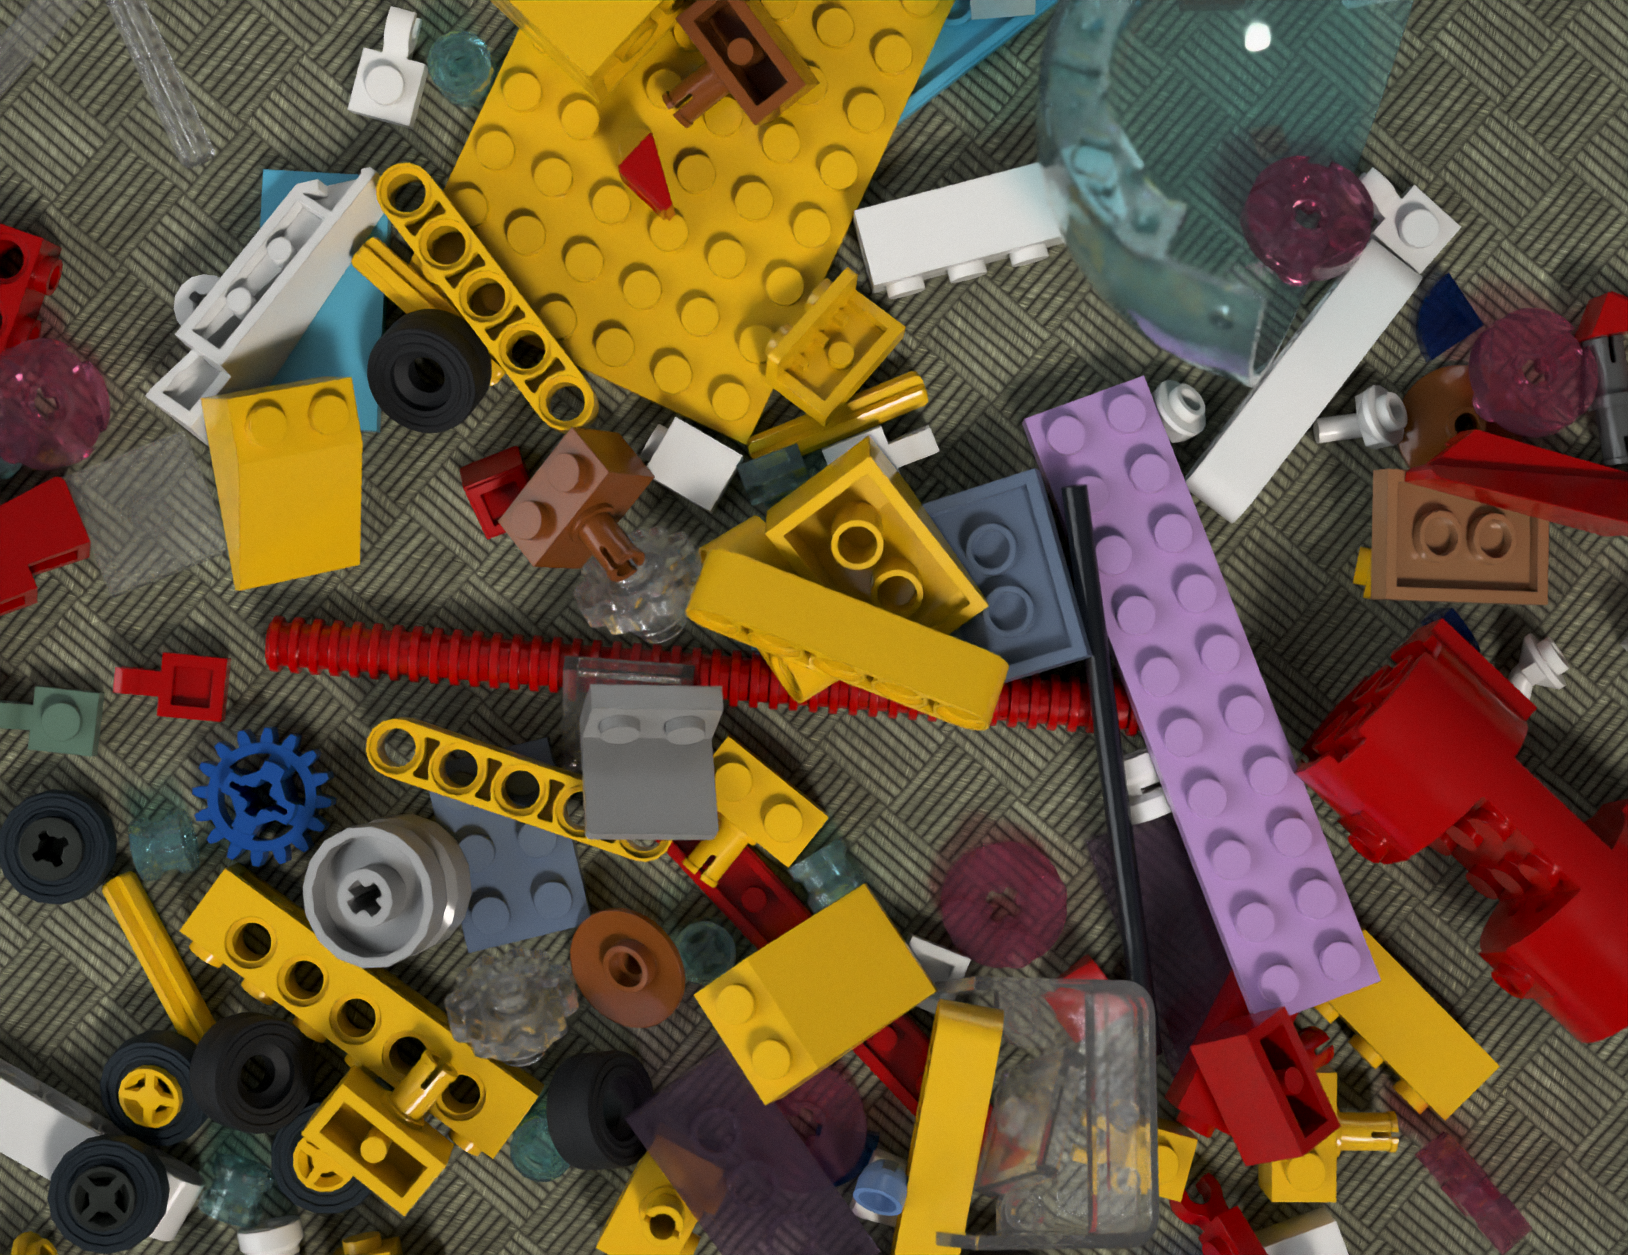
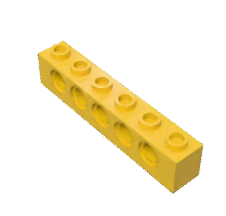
M239 862L226 867L179 930L192 940L189 948L196 956L217 968H221L223 964L227 965L244 978L241 986L252 997L266 1005L272 1006L275 1001L296 1016L292 1022L303 1034L319 1043H324L326 1039L330 1040L348 1053L344 1060L350 1067L355 1064L372 1079L376 1080L379 1076L396 1088L413 1068V1066L405 1064L397 1052L398 1040L403 1037L417 1038L425 1045L426 1049L433 1050L441 1055L437 1062V1067L427 1077V1080H430L446 1060L456 1069L458 1075H466L474 1079L480 1089V1099L471 1104L460 1103L451 1096L447 1087L423 1116L426 1119L432 1114L451 1128L448 1132L449 1138L471 1155L479 1156L481 1152H484L494 1159L545 1086L383 967L360 968L337 959L318 941L305 915V910ZM248 923L260 924L269 932L271 947L268 954L258 955L246 947L243 933ZM299 961H309L320 968L323 974V986L319 992H308L302 989L296 982L295 967ZM362 999L373 1007L376 1015L373 1028L359 1029L349 1022L346 1016V1005L349 1000Z

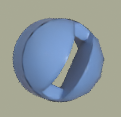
M879 1159L868 1164L863 1169L855 1186L853 1197L859 1205L871 1212L886 1216L899 1215L906 1201L908 1177L899 1164L892 1171L883 1168L885 1159Z

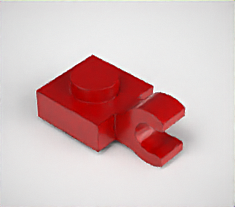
M163 652L161 670L128 666L115 667L113 693L158 697L156 716L224 722L231 658Z
M1210 1173L1203 1175L1196 1183V1188L1202 1195L1204 1204L1193 1202L1185 1189L1181 1202L1169 1199L1173 1213L1181 1221L1197 1225L1203 1230L1198 1237L1202 1244L1203 1255H1268L1238 1205L1229 1209L1224 1200L1219 1182Z

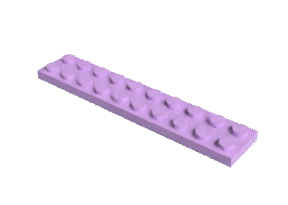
M1144 375L1025 418L1022 423L1067 542L1068 535L1061 487L1077 484H1087L1109 651L1249 1013L1256 1014L1260 1011L1285 1006L1290 1016L1380 982L1381 979L1304 782L1294 773L1298 768Z

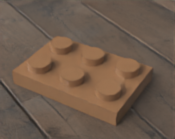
M1373 470L1371 600L1548 605L1549 521L1404 482L1408 470Z

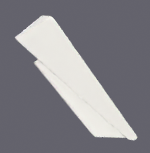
M371 167L363 168L357 179L326 186L319 179L296 184L175 333L192 350L163 376L145 396L208 447L209 443L200 398L260 388L271 384L350 265L354 254L364 244L384 214L376 195V187L380 178L378 172Z

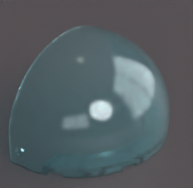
M1414 0L1059 1L1047 29L1040 59L1036 105L1038 163L1049 209L1068 252L1096 293L1121 319L1164 351L1201 370L1249 387H1254L1261 380L1292 324L1331 235L1379 109Z

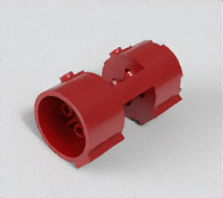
M1443 618L1418 628L1405 643L1392 652L1390 658L1397 663L1396 666L1391 668L1387 664L1377 670L1370 678L1365 675L1323 719L1301 748V751L1310 758L1309 761L1305 763L1300 759L1296 763L1298 768L1294 773L1340 816L1336 821L1350 833L1348 836L1349 843L1367 860L1373 863L1381 862L1383 865L1409 860L1412 855L1428 845L1442 855H1452L1468 870L1465 875L1466 879L1475 890L1489 899L1496 900L1498 898L1500 900L1484 926L1480 937L1481 952L1478 954L1494 969L1491 972L1493 980L1503 990L1516 998L1534 999L1577 1041L1581 1043H1594L1606 1039L1628 1027V799L1605 803L1592 818L1582 822L1514 758L1527 736L1529 728L1527 719L1537 707Z

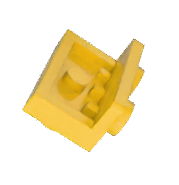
M849 267L845 268L834 282L828 278L820 282L805 304L807 312L794 327L789 323L782 325L772 336L764 351L765 355L768 356L765 382L824 427L828 425L904 338L906 329L903 324L856 290L858 274Z

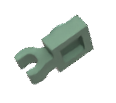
M43 685L35 686L33 703L0 699V728L30 730L29 750L90 757L97 756L105 693Z

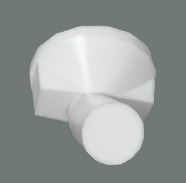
M1172 380L1161 382L1151 395L1172 443L1185 442L1193 436L1200 434L1206 426L1205 404L1200 394L1188 384H1180Z
M1373 385L1355 396L1357 413L1317 418L1313 423L1316 443L1363 437L1366 447L1380 449L1399 444L1403 439L1404 427L1407 425L1408 417L1406 408L1398 395L1388 392L1380 385Z
M1530 633L1524 637L1519 663L1511 670L1508 680L1530 700L1532 688L1535 684L1559 690L1565 687L1566 682L1562 673L1569 670L1570 666L1550 637L1539 641Z

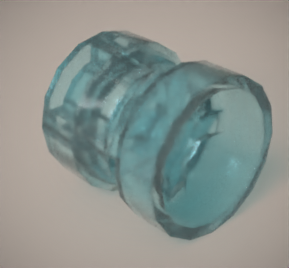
M463 30L450 31L435 41L427 57L428 72L442 96L449 102L463 108L476 107L485 102L498 75V67L485 42L478 36ZM459 57H466L455 61V59Z
M539 1107L530 1111L521 1120L510 1143V1157L515 1169L523 1177L535 1182H549L559 1178L570 1166L559 1155L550 1134L547 1133L549 1129L546 1107Z

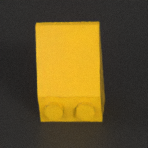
M322 376L200 398L235 590L242 591L360 565L363 441L352 377Z
M869 435L767 510L765 534L803 579L947 635L989 606L988 601L910 486Z
M864 883L735 965L695 993L694 997L764 1105H767L785 1097L936 993L938 989L867 883Z

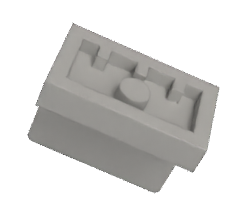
M590 684L579 719L585 835L588 839L713 840L716 837L719 827L712 737L723 713L722 686Z

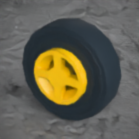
M148 1030L126 1040L107 1060L100 1081L102 1105L113 1124L127 1136L135 1137L149 1146H170L191 1137L209 1118L196 1103L190 1086V1065L197 1045L189 1038L169 1030ZM158 1079H161L167 1085L170 1093L164 1092V1087L159 1083Z
M319 1097L307 1102L294 1120L278 1129L271 1145V1170L279 1189L295 1205L313 1213H341L360 1205L373 1191L301 1135L312 1114L326 1098Z

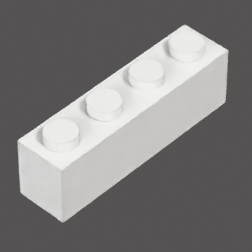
M1104 145L854 210L853 223L872 294L886 290L889 299L919 293L926 289L923 280L948 274L950 283L977 278L987 273L985 264L1010 258L1012 267L1031 264L1048 258V247L1071 241L1074 251L1107 243L1111 240L1108 231L1116 230L1124 220Z

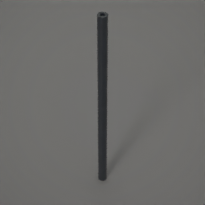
M1077 484L1061 487L1075 595L1093 656L1084 659L1134 1036L1137 1056L1144 1058L1155 1057L1163 1052L1087 484Z

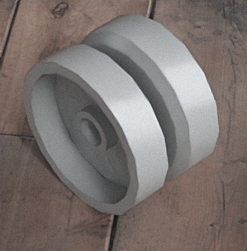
M415 814L387 815L372 820L369 823L349 827L326 839L309 861L303 883L305 915L318 941L337 959L360 968L389 967L449 939L465 919L472 894L469 864L457 840L437 822Z

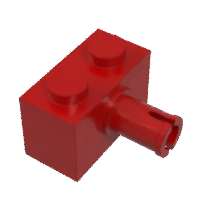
M1285 1006L1260 1011L1256 1014L1251 1013L1229 1018L1189 1046L1245 1166L1303 1157L1341 1127L1316 1074L1317 1069L1331 1062L1334 1057V1046H1326L1315 1054V1049L1324 1042H1327L1330 1039L1329 1036L1322 1029L1315 1026H1307L1297 1033Z

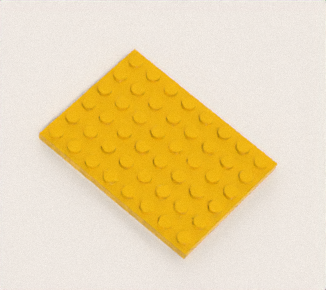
M759 0L820 82V84L771 123L761 125L753 124L730 93L696 119L689 128H685L677 121L673 114L692 100L693 96L679 108L673 107L668 109L662 99V95L667 90L673 89L705 63L703 55L678 22L601 104L519 28L443 192L576 367L747 446V441L753 435L774 390L765 382L768 358L764 353L765 348L772 336L782 325L789 323L794 327L807 312L805 304L809 296L819 283L826 279L851 226L854 210L859 209L895 132L902 112L912 95L956 0ZM649 133L653 134L675 215L670 221L667 219L664 221L622 182L618 172L620 163ZM456 233L442 236L436 242L434 248L436 262L443 265L457 262L463 256L466 248L464 237ZM414 253L409 266L453 304ZM495 284L480 288L473 299L475 313L483 317L497 314L503 308L505 302L504 289ZM525 336L519 339L545 352V344L541 338Z

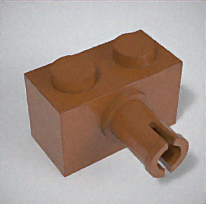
M697 0L675 18L705 60V63L673 89L667 90L662 95V99L668 109L673 107L679 108L693 96L692 100L673 114L677 121L685 128L692 126L696 119L729 93L732 94L754 125L771 123L820 84L759 0Z
M571 427L498 522L533 567L581 569L593 555L606 571L609 579L613 582H620L629 578L637 571V568L632 565L629 559H632L636 565H642L645 555L640 548L635 546L618 525V522L655 476L619 432Z

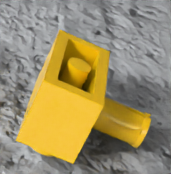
M729 734L713 753L718 833L713 840H701L692 853L682 861L683 865L695 875L711 855H715L716 858L700 878L712 888L716 887L718 880L748 843L752 846L758 843L789 868L829 818L825 810Z
M426 1049L421 1054L419 1061L393 1092L386 1090L354 1064L315 1110L301 1135L403 1216L408 1213L447 1166L455 1145L423 1118L424 1114L449 1084L458 1077L456 1069L446 1060L430 1080H427V1077L437 1067V1062L441 1058V1055L430 1049Z
M1327 1064L1316 1070V1074L1341 1127L1303 1157L1258 1164V1186L1271 1202H1336L1337 1157H1339L1340 1152H1396L1399 1139L1391 1135V1132H1399L1395 1111L1339 1112L1337 1107V1072Z
M659 1122L645 1155L638 1161L599 1235L596 1248L608 1255H693L701 1239V1236L692 1232L703 1210L714 1215L730 1185L731 1180L722 1176L725 1171L726 1156Z

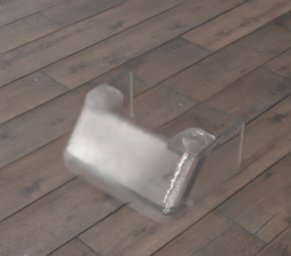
M974 976L935 982V986L938 989L935 995L994 996V1008L1004 1010L1002 1038L1015 1047L1041 1048L1043 1178L1018 1179L1003 1189L996 1205V1231L936 1232V1245L972 1250L1135 1248L1149 1241L1154 1235L1159 1222L1155 1007L1149 993L1138 983L1129 980Z

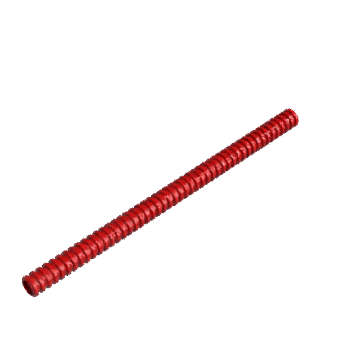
M275 615L269 623L265 642V659L271 672H281L283 666L289 668L290 673L300 674L303 668H308L311 675H321L323 669L329 670L330 676L340 677L343 671H348L351 678H360L362 673L366 672L369 673L370 679L380 680L382 674H389L391 681H400L402 675L409 676L410 682L420 683L422 677H429L430 684H440L442 678L449 679L450 685L459 686L462 680H469L470 687H480L481 681L489 682V687L499 689L501 683H509L510 690H519L521 684L529 685L530 691L539 692L541 686H549L550 693H559L560 688L565 687L569 688V693L578 695L580 689H589L590 684L722 686V698L729 700V706L737 707L739 701H749V708H757L758 702L768 703V708L777 710L778 704H788L789 711H797L798 705L808 706V711L817 713L818 707H828L829 714H837L838 708L848 709V715L853 716L857 715L858 710H868V717H877L878 711L887 712V717L896 719L898 713H907L908 720H916L918 714L927 715V721H937V718L840 680L805 702L798 703L781 685L765 659L762 658L760 652H753L752 658L742 657L741 650H733L732 656H723L721 649H713L712 655L702 654L701 647H693L692 653H684L682 646L675 645L671 652L663 651L661 644H654L652 650H644L642 643H633L631 649L623 648V642L614 641L612 647H604L602 640H594L591 646L584 645L581 638H574L572 644H565L563 637L555 636L552 642H544L542 635H534L532 641H525L523 634L515 633L512 639H505L502 632H494L492 638H485L483 631L475 630L472 636H465L464 630L454 629L452 635H446L444 628L435 627L432 633H425V628L422 626H414L412 632H406L404 625L395 624L392 630H386L383 623H375L372 629H366L364 622L355 621L352 627H346L345 621L335 620L332 626H327L325 619L315 618L312 624H307L303 617H295L292 623H287L285 616ZM1039 673L1030 675L1029 679L1020 678L1003 684L989 725L996 726L997 721L1002 720L1006 721L1007 727L1015 728L1017 722H1025L1027 729H1036L1037 723L1045 724L1046 730L1055 731L1057 725H1065L1067 732H1076L1077 726L1085 727L1086 733L1094 734L1088 684L1081 683L1079 676H1070L1068 682L1061 681L1058 674H1050L1049 680H1041ZM1113 679L1119 728L1124 730L1125 736L1135 737L1140 728L1124 687L1120 686L1119 679Z

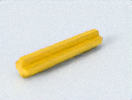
M371 237L354 254L351 260L352 266L406 314L422 309H438L452 313L466 321L449 300L379 238ZM489 351L492 364L489 386H493L502 379L506 372Z
M910 371L854 394L826 427L822 426L808 414H805L751 436L747 441V448L754 466L758 471L764 472L921 408L928 403V393L917 371Z
M132 871L122 873L107 881L102 886V893L177 1033L189 1038L198 1045L203 1035L216 1022L139 878Z

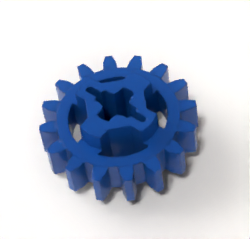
M265 727L261 734L260 742H257L251 729L238 731V748L228 741L218 742L215 745V749L222 760L219 763L213 761L201 762L199 769L206 776L210 777L209 784L192 788V795L207 799L208 808L194 815L196 821H213L216 828L211 831L206 840L210 844L223 839L230 841L227 858L231 860L239 858L246 850L251 851L252 866L259 867L266 863L269 851H272L279 864L286 863L292 860L290 844L306 852L314 847L308 831L311 829L323 832L329 828L330 823L319 815L320 808L336 804L337 798L329 794H322L321 789L322 784L334 778L333 771L317 773L313 765L319 760L322 752L319 749H314L304 754L298 751L302 741V735L298 733L290 734L283 743H280L277 727ZM253 754H271L269 760H265L260 771L253 773L246 768L240 769L236 766L243 759ZM295 771L299 773L303 781L305 799L297 794L292 778ZM270 783L272 787L269 795L277 800V805L259 809L260 797L252 792L253 788L251 787ZM224 794L231 797L236 812L234 821L228 814ZM277 820L284 825L290 824L294 826L281 837L259 838L260 833L265 831L270 821Z

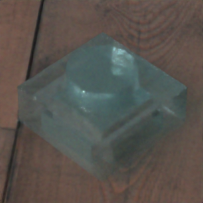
M797 443L737 465L751 506L764 502L765 506H774L809 480Z

